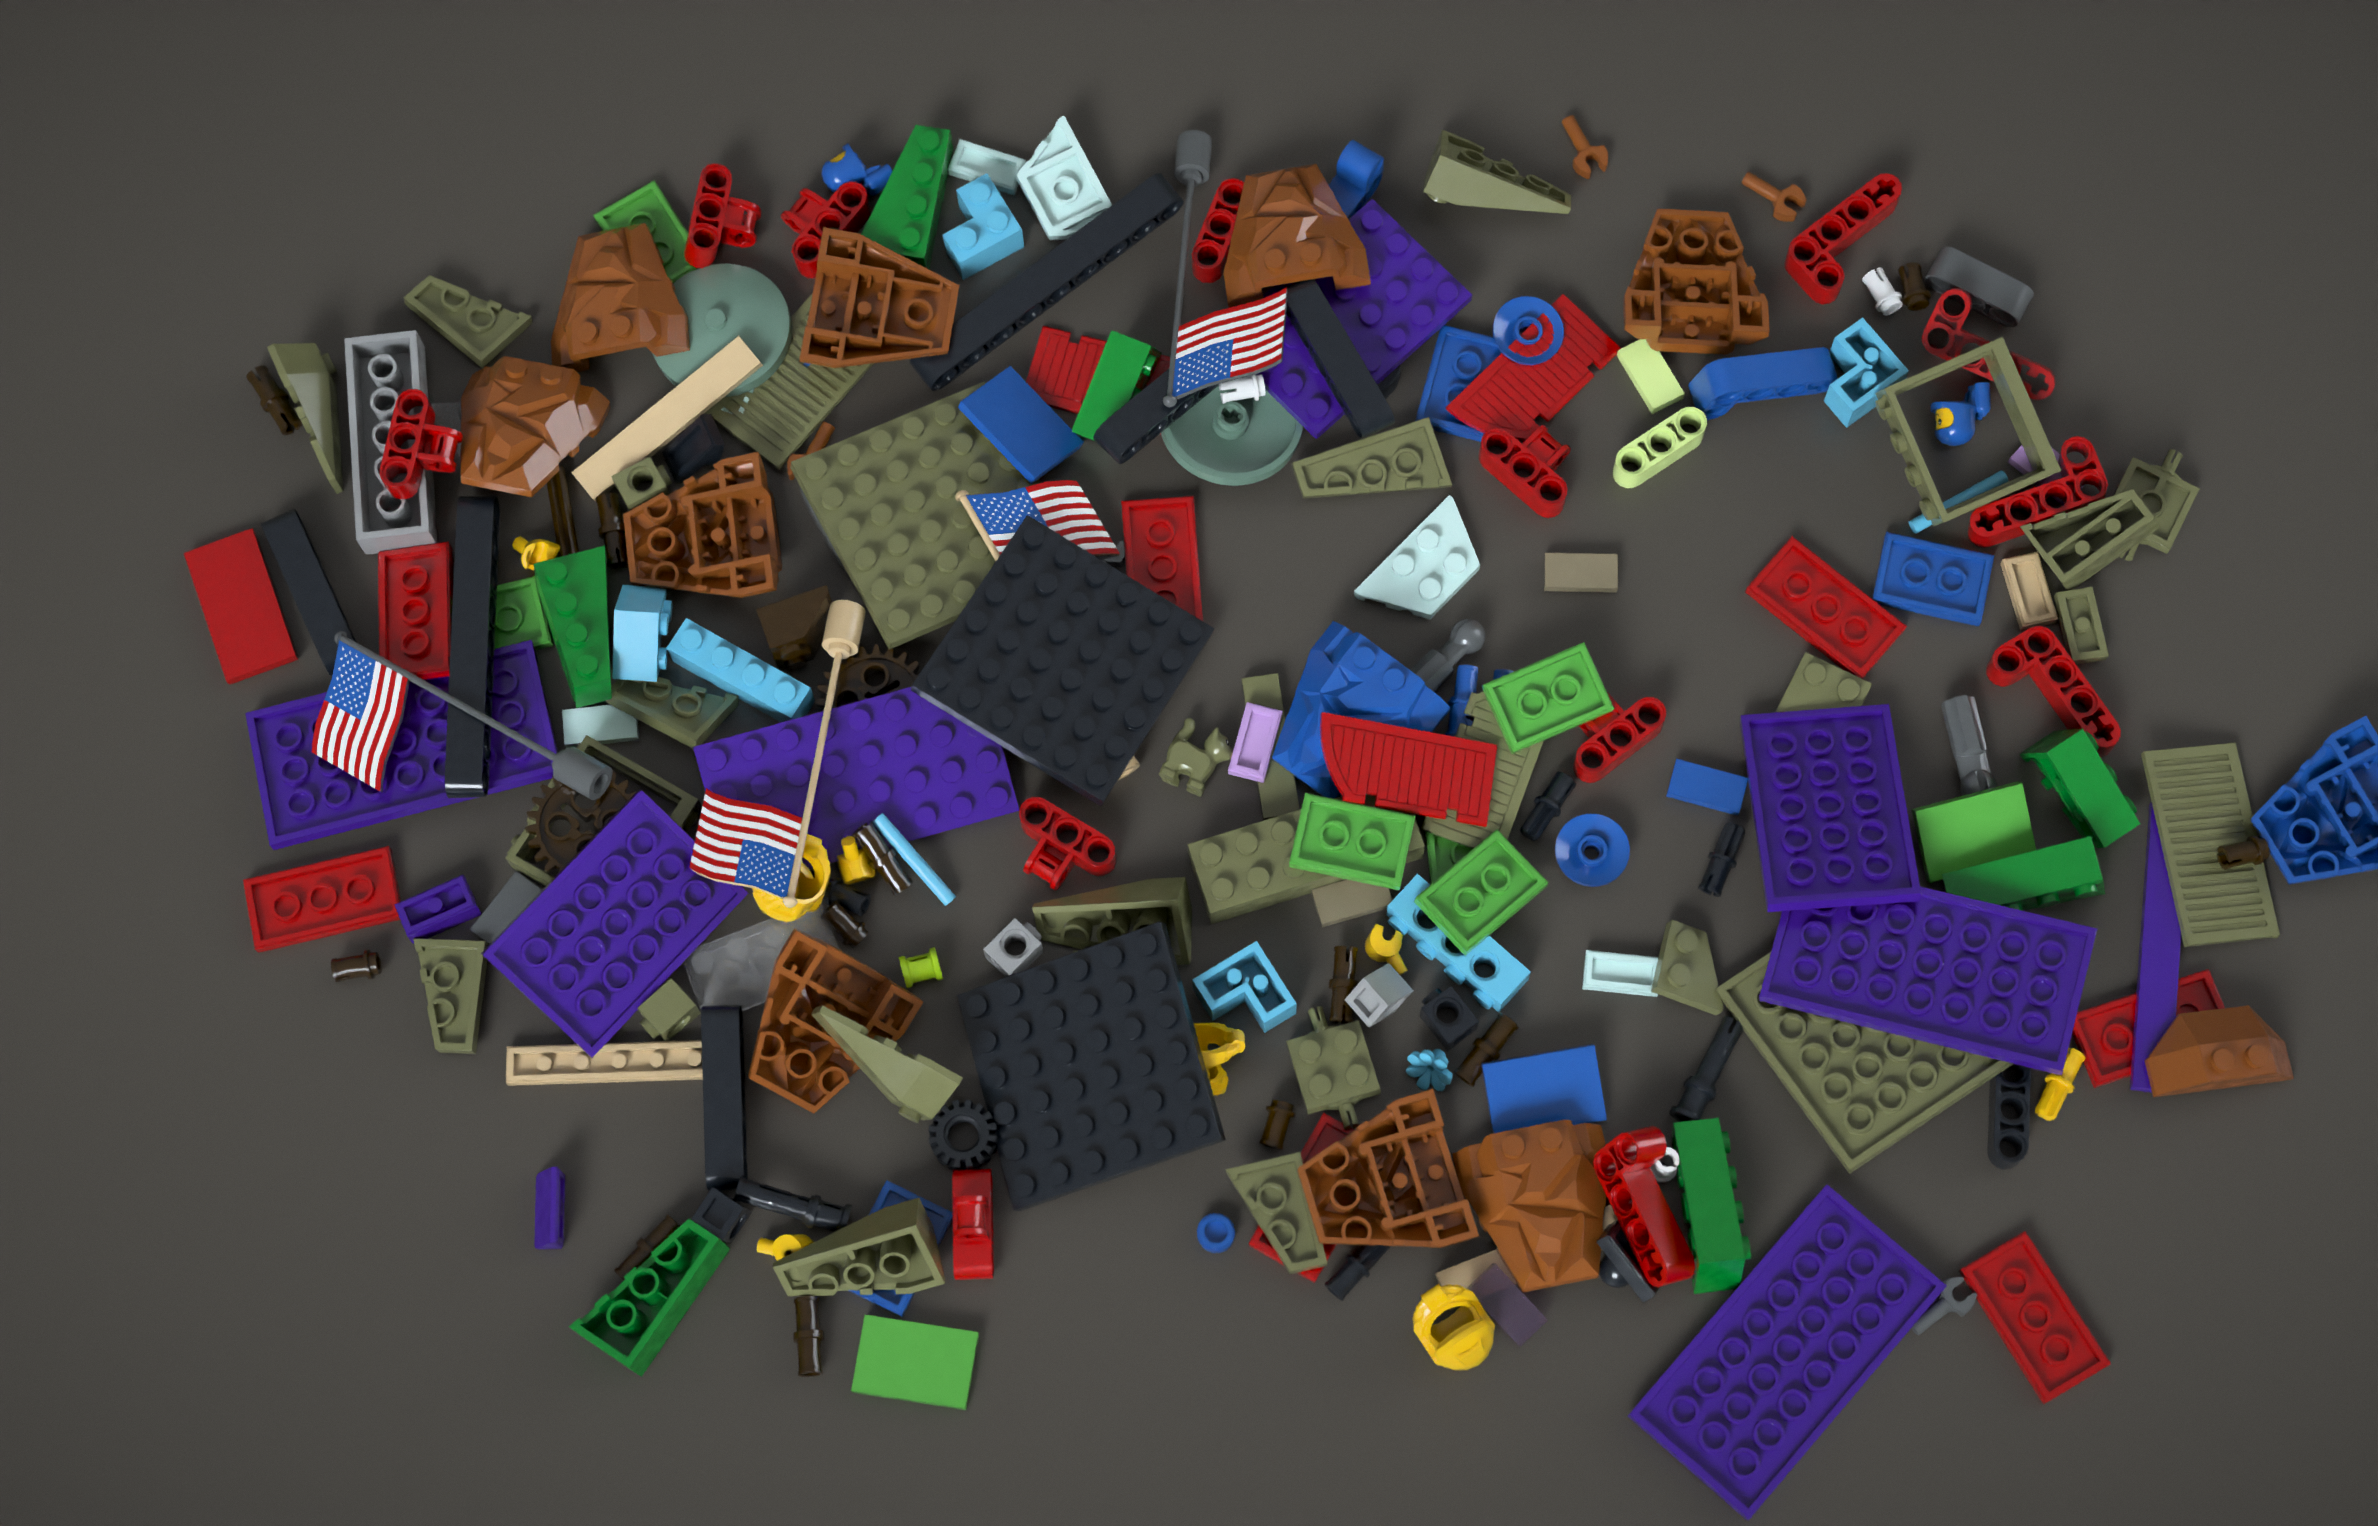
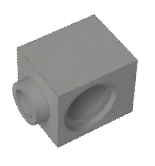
M1014 918L983 949L985 958L1005 977L1025 971L1043 953L1042 943L1040 942L1043 937L1030 923L1026 922L1022 925ZM1014 941H1021L1026 945L1025 951L1020 955H1010L1006 952V948Z
M1387 963L1365 976L1345 998V1001L1370 1028L1393 1014L1414 990Z

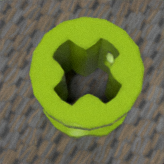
M935 947L929 948L928 953L909 958L905 956L899 957L906 988L913 987V983L936 978L938 981L943 980Z

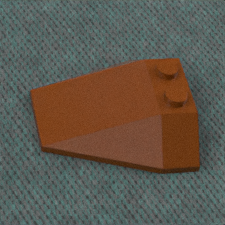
M823 227L816 278L799 362L840 368L948 354L960 285L861 234Z

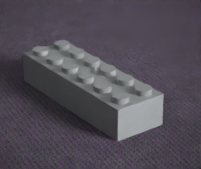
M416 330L344 338L356 541L366 555L376 554L379 551L438 543L433 471L424 469L417 493L411 498L401 500L394 498L389 493L380 477V466L398 396L405 390L418 389L428 398L425 346ZM416 406L412 408L408 415L418 414L423 407ZM415 440L405 441L400 448L407 449L411 447ZM407 473L396 475L392 482L399 483L403 481Z

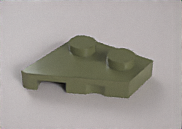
M1805 652L1776 712L1862 706L1872 683Z
M1675 920L1669 921L1665 927L1651 992L1710 1014L1718 1015L1723 1010V1003L1716 991L1719 985L1706 932Z

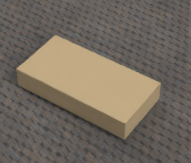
M2038 552L2002 559L2000 564L2020 631L2034 626L2056 623L2058 617Z

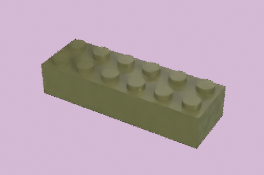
M1366 794L1364 805L1375 807L1376 796ZM1342 796L1335 799L1342 800ZM1301 809L1188 844V857L1211 924L1310 894L1311 890L1347 880L1289 867ZM1385 809V810H1389V811H1394V812H1399V813H1403V814H1408V815H1413V816H1414V814H1411V813H1406V812H1400V811ZM1416 820L1406 863L1422 859L1425 846Z

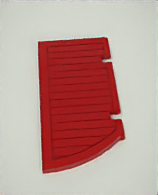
M1562 294L1551 306L1560 315L1564 327V337L1559 350L1551 359L1537 365H1523L1510 360L1501 353L1445 409L1464 424L1482 433L1493 428H1501L1508 431L1517 440L1524 442L1540 427L1534 421L1538 416L1549 422L1594 377V374L1588 369L1592 363L1602 370L1617 355L1618 350L1621 348L1572 301ZM1544 313L1537 318L1543 328L1542 336L1537 343L1525 345L1516 339L1508 348L1524 357L1538 356L1547 351L1554 338L1551 321L1548 323L1549 318ZM1532 323L1520 336L1526 340L1535 339L1538 336L1537 326Z
M1043 326L1026 382L1050 407L1078 414L1107 341L1082 335L1079 344L1070 342L1072 332ZM1161 354L1147 386L1169 369L1170 356Z
M1326 712L1321 713L1320 739L1323 757L1329 774L1342 795V801L1364 805L1366 794L1376 796L1375 807L1444 820L1447 817V809L1457 811L1456 822L1482 827L1487 826L1497 751L1496 744Z

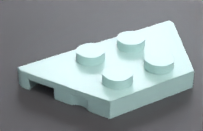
M1065 116L1060 117L1055 127L1046 139L1042 140L1036 148L1034 155L1024 164L1016 177L1049 240L1068 239L1112 206Z
M1450 495L1354 590V596L1357 599L1365 601V598L1384 603L1387 608L1398 611L1408 610L1413 615L1431 619L1479 571V560L1455 501Z

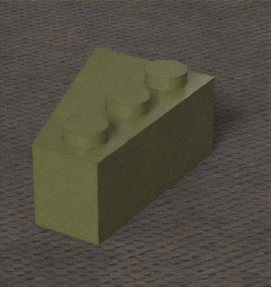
M2132 489L2090 503L2086 507L2054 515L2053 518L2035 524L2029 523L2020 526V528L2068 591L2078 587L2159 529L2160 526L2147 506Z

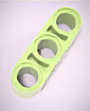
M1685 407L1621 448L1617 453L1613 467L1615 482L1624 488L1639 486L1697 448L1702 442L1707 426V418L1704 412L1696 407ZM1691 424L1698 431L1694 433L1685 432L1681 425ZM1662 443L1667 446L1668 451H1655L1651 445ZM1625 462L1635 463L1639 470L1627 471L1623 468L1622 464Z

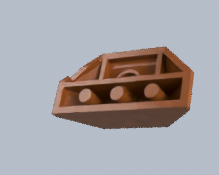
M2249 1005L2178 1014L2161 1036L2154 1049L2144 1060L2153 1097L2286 1081L2294 1078L2285 1041Z

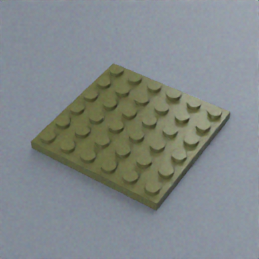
M981 382L791 462L790 469L889 650L956 621L996 562L962 502L956 501L957 492L965 490L969 495L1003 493L1041 483L1040 479H1038L1033 484H1030L958 408L964 398L983 386L985 382Z
M1771 952L1716 988L1717 993L1736 1021L1738 1020L1741 1023L1749 1039L1849 1174L2013 1065V1063L1759 1001Z

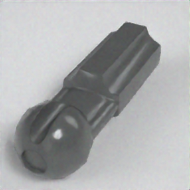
M1461 619L1452 627L1449 640L1438 651L1431 649L1410 670L1418 675L1429 689L1435 692L1453 674V666L1465 654H1474L1482 648L1486 636L1483 626L1473 619Z
M1963 695L1943 701L1941 708L1953 756L1956 759L1962 796L1997 787V782L1991 772L1986 752L1987 746L1974 696Z

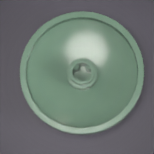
M715 264L691 271L673 283L676 289L674 292L679 304L684 308L688 317L690 350L658 357L653 354L659 368L671 383L678 386L738 336L742 338L763 366L725 397L738 396L751 391L776 372L784 361L790 347L792 319L781 291L768 277L742 265Z
M1217 386L1161 433L1170 454L1183 468L1193 475L1216 484L1228 486L1248 485L1271 477L1280 471L1294 455L1300 442L1303 426L1266 390V395L1260 396L1258 401H1255L1254 398H1248L1223 404L1220 393L1231 392L1235 388L1221 391L1219 386Z

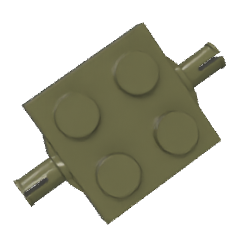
M2169 449L2162 466L2149 465L2133 457L2114 495L2134 489L2160 526L2159 529L2129 549L2125 558L2127 561L2133 559L2139 544L2149 545L2168 554L2200 488L2183 481L2175 473L2180 460L2183 458L2179 451L2171 463L2176 450Z
M1317 1006L1316 1009L1320 1021L1317 1019L1314 1008L1308 1010L1314 1031L1308 1035L1287 1040V1048L1308 1115L1326 1109L1339 1110L1344 1130H1351L1348 1115L1353 1129L1360 1125L1353 1105L1364 1098L1381 1094V1089L1359 1020L1340 1026H1328L1323 1011L1324 1008Z

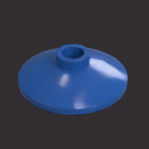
M1522 296L1511 299L1499 309L1493 322V337L1499 350L1510 360L1523 365H1537L1548 361L1557 353L1563 342L1564 327L1560 315L1549 303L1536 297ZM1544 313L1549 318L1548 323L1551 321L1554 330V337L1550 347L1541 355L1534 357H1524L1518 352L1514 353L1508 346L1516 339L1525 345H1533L1540 340L1543 328L1537 318ZM1534 323L1538 328V336L1533 340L1522 338L1520 332L1525 331Z
M1583 814L1571 819L1560 830L1555 843V856L1561 871L1569 879L1583 886L1597 887L1611 883L1622 874L1629 860L1630 845L1626 833L1614 820L1600 814ZM1589 848L1595 849L1598 857L1588 859L1584 851Z

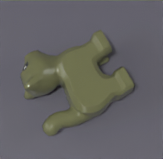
M1186 718L1183 728L1175 735L1168 748L1167 759L1160 769L1159 776L1165 783L1178 787L1180 782L1178 776L1180 774L1189 776L1187 792L1201 797L1205 791V783L1213 774L1216 765L1223 761H1229L1232 758L1233 749L1229 744L1228 738L1219 732L1218 727L1205 740L1203 750L1188 742V739L1195 731V721L1192 718Z

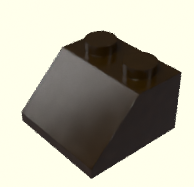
M827 585L756 609L778 670L796 671L806 666L808 661L814 660L823 641L829 606L832 603Z

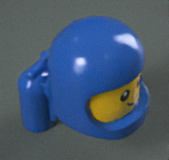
M848 143L842 147V153L830 161H826L822 167L821 175L823 181L831 192L835 193L844 183L857 182L863 185L867 195L871 196L877 195L884 189L893 171L888 164L882 167L877 165L867 169Z
M1978 382L1975 385L1968 386V392L1965 393L1963 401H1940L1930 404V411L1935 414L1936 431L1934 432L1938 441L1947 446H1960L1972 439L1975 434V420H1982L1991 410L1989 382Z

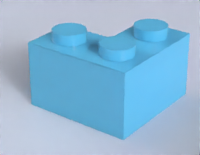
M987 173L956 190L959 208L967 222L943 234L946 254L962 280L1024 248L1022 229Z
M1863 317L1834 338L1830 355L1845 374L1829 385L1824 402L1847 428L1876 407L1875 401L1878 400L1876 392L1905 380L1909 370Z
M622 585L614 609L612 679L657 682L660 669L666 670L668 650L665 647H661L662 635L668 634V626L672 620L673 602L666 600L667 589Z
M1257 941L1192 979L1193 991L1212 1021L1245 1002L1265 1033L1296 1014L1297 1003Z

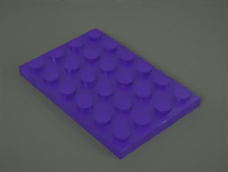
M1372 199L1349 219L1366 249L1371 285L1335 290L1333 276L1317 278L1315 281L1378 385L1472 301V294ZM1293 283L1275 285L1263 296L1265 298L1275 294ZM1286 315L1282 362L1255 375L1262 374L1265 390L1317 440L1344 415V412Z
M1889 704L1741 715L1740 727L1767 912L1920 901L1921 889Z
M639 789L481 954L580 1048L593 1058L638 1010L637 1008L671 976L745 898L748 892L742 886L713 881L692 871L689 866L695 841L650 797Z

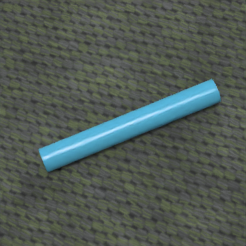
M2000 470L1944 501L1943 505L1945 509L2008 482V477L2003 470ZM1923 514L1908 522L1910 529L1915 534L1933 525L1931 520L1928 521Z
M881 813L872 821L878 831L945 906L948 905L956 895L890 820Z

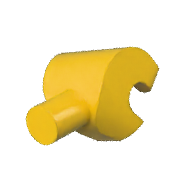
M517 537L512 543L513 548L521 553L524 568H529L533 571L535 563L556 558L560 549L558 544L544 539L527 541L523 537Z
M852 836L843 838L841 845L844 854L837 855V863L844 884L851 885L874 878L876 870H873L868 864L870 859L864 850H858L855 838Z
M1375 924L1365 941L1367 955L1376 962L1389 963L1399 975L1406 973L1408 970L1399 954L1403 934L1396 930L1390 941L1385 940L1382 936L1384 926Z
M785 1234L779 1236L776 1240L761 1237L757 1243V1252L775 1256L778 1261L814 1242L804 1234Z

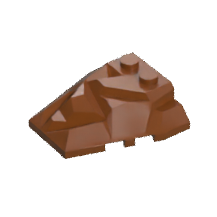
M1317 164L1246 175L1224 268L1229 308L1263 299V287L1333 276L1335 290L1371 285L1366 249Z
M1657 208L1644 242L1643 251L1640 259L1637 261L1632 280L1627 287L1623 299L1624 330L1637 339H1646L1649 347L1654 351L1727 355L1733 352L1736 344L1751 345L1769 336L1768 301L1765 294H1760L1754 282L1756 274L1753 267H1748L1742 255L1744 247L1728 212Z
M646 223L578 236L551 338L552 365L580 372L589 370L590 357L647 347L656 357L690 350L687 314L679 304L674 292L676 290L674 284L666 274L662 265L664 263Z
M509 356L500 358L492 367L486 366L473 373L461 396V433L463 434L461 442V483L533 497L559 471V463L567 455L573 458L580 451L579 443L587 436L594 438L600 432L610 410V401L595 387L581 385L580 374L574 369Z
M758 452L722 459L713 464L715 469L697 479L691 476L683 481L685 486L667 496L661 493L623 514L630 583L638 586L739 598L776 591L779 582L778 573L782 571V559L775 500L772 491L768 488L767 475L761 455Z
M794 928L774 962L748 1077L804 1109L815 1113L850 1082L849 1078L860 1068L811 1015L814 1008L823 1005L863 1025L869 1030L866 1036L872 1039L875 1035L896 1042L906 1032L923 1001L905 988L892 982L887 976L820 938H814Z
M1433 1089L1396 1099L1369 1121L1366 1120L1355 1131L1339 1142L1336 1141L1297 1168L1319 1244L1443 1248L1479 1237L1468 1199L1464 1200L1443 1133L1444 1123Z
M1565 1119L1492 1133L1485 1136L1482 1143L1468 1145L1452 1154L1454 1168L1464 1199H1468L1479 1217L1480 1225L1491 1236L1498 1248V1254L1522 1292L1599 1277L1601 1247L1596 1241L1603 1233L1606 1194L1595 1173L1593 1160L1595 1154L1606 1145L1601 1125L1591 1123L1573 1125L1571 1120Z

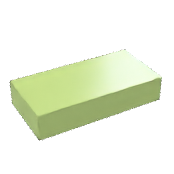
M1639 339L1618 350V359L1651 414L1684 398V391L1661 353L1651 349L1646 339Z

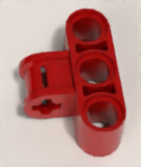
M709 164L703 168L700 174L684 249L686 261L696 268H705L713 264L719 243L742 248L751 247L756 243L754 230L756 221L761 217V209L753 202L729 197L732 174L727 167L721 164ZM710 184L716 185L719 188L711 187ZM703 214H709L713 218L706 217ZM697 244H704L707 248L700 247Z
M1226 179L1219 185L1193 247V274L1197 280L1203 283L1216 282L1224 273L1240 203L1229 204L1225 200L1229 197L1241 199L1244 182L1239 179ZM1218 227H1224L1229 230L1222 235L1213 232ZM1204 258H1213L1214 260H1216V262L1212 265H1203L1202 263H1200V261Z
M857 182L842 184L828 201L813 191L802 188L799 192V199L789 211L784 210L781 213L782 220L792 230L800 234L792 245V254L798 272L802 276L816 278L823 227H838V230L858 233L871 215L869 199L865 188ZM851 201H860L855 207L846 206ZM809 253L817 254V256L811 260L803 259V257Z
M418 389L405 390L396 400L380 466V477L384 485L394 498L400 500L411 498L417 493L424 469L447 473L454 472L457 463L454 461L457 445L463 440L461 432L449 427L434 425L435 411L427 396ZM416 406L423 407L418 414L408 415L412 408ZM415 440L411 447L407 449L400 448L405 441ZM407 473L403 481L399 483L392 482L396 475Z
M1541 425L1523 443L1501 428H1493L1485 432L1481 440L1478 456L1480 464L1538 515L1552 518L1556 517L1563 510L1568 488L1566 482L1554 471L1567 458L1571 447L1567 444L1562 445L1548 433V428L1545 425ZM1495 445L1501 447L1505 452L1493 454L1487 448ZM1522 468L1528 470L1531 475L1524 478L1518 476L1514 471ZM1553 492L1557 495L1558 499L1549 501L1544 499L1541 494Z
M1607 692L1614 711L1579 726L1589 739L1578 748L1573 768L1577 778L1586 783H1595L1601 780L1654 739L1661 732L1666 718V708L1663 702L1654 697H1644L1624 711ZM1650 712L1656 716L1657 722L1646 724L1641 721L1639 714ZM1614 734H1622L1627 737L1629 744L1625 746L1615 745L1610 737ZM1594 756L1600 761L1601 765L1597 768H1589L1583 764L1582 758Z
M1041 797L1028 798L1021 804L1019 809L1021 827L1025 834L1038 842L1027 859L1023 872L1028 875L1034 873L1050 883V888L1056 891L1065 881L1074 865L1095 876H1105L1115 868V846L1107 836ZM1040 811L1046 815V818L1040 824H1032L1027 821L1028 816L1032 812ZM1065 830H1072L1078 834L1077 838L1071 843H1063L1058 839L1059 835ZM1096 849H1104L1109 853L1108 858L1102 862L1092 861L1089 856Z
M992 1169L953 1170L954 1279H993Z

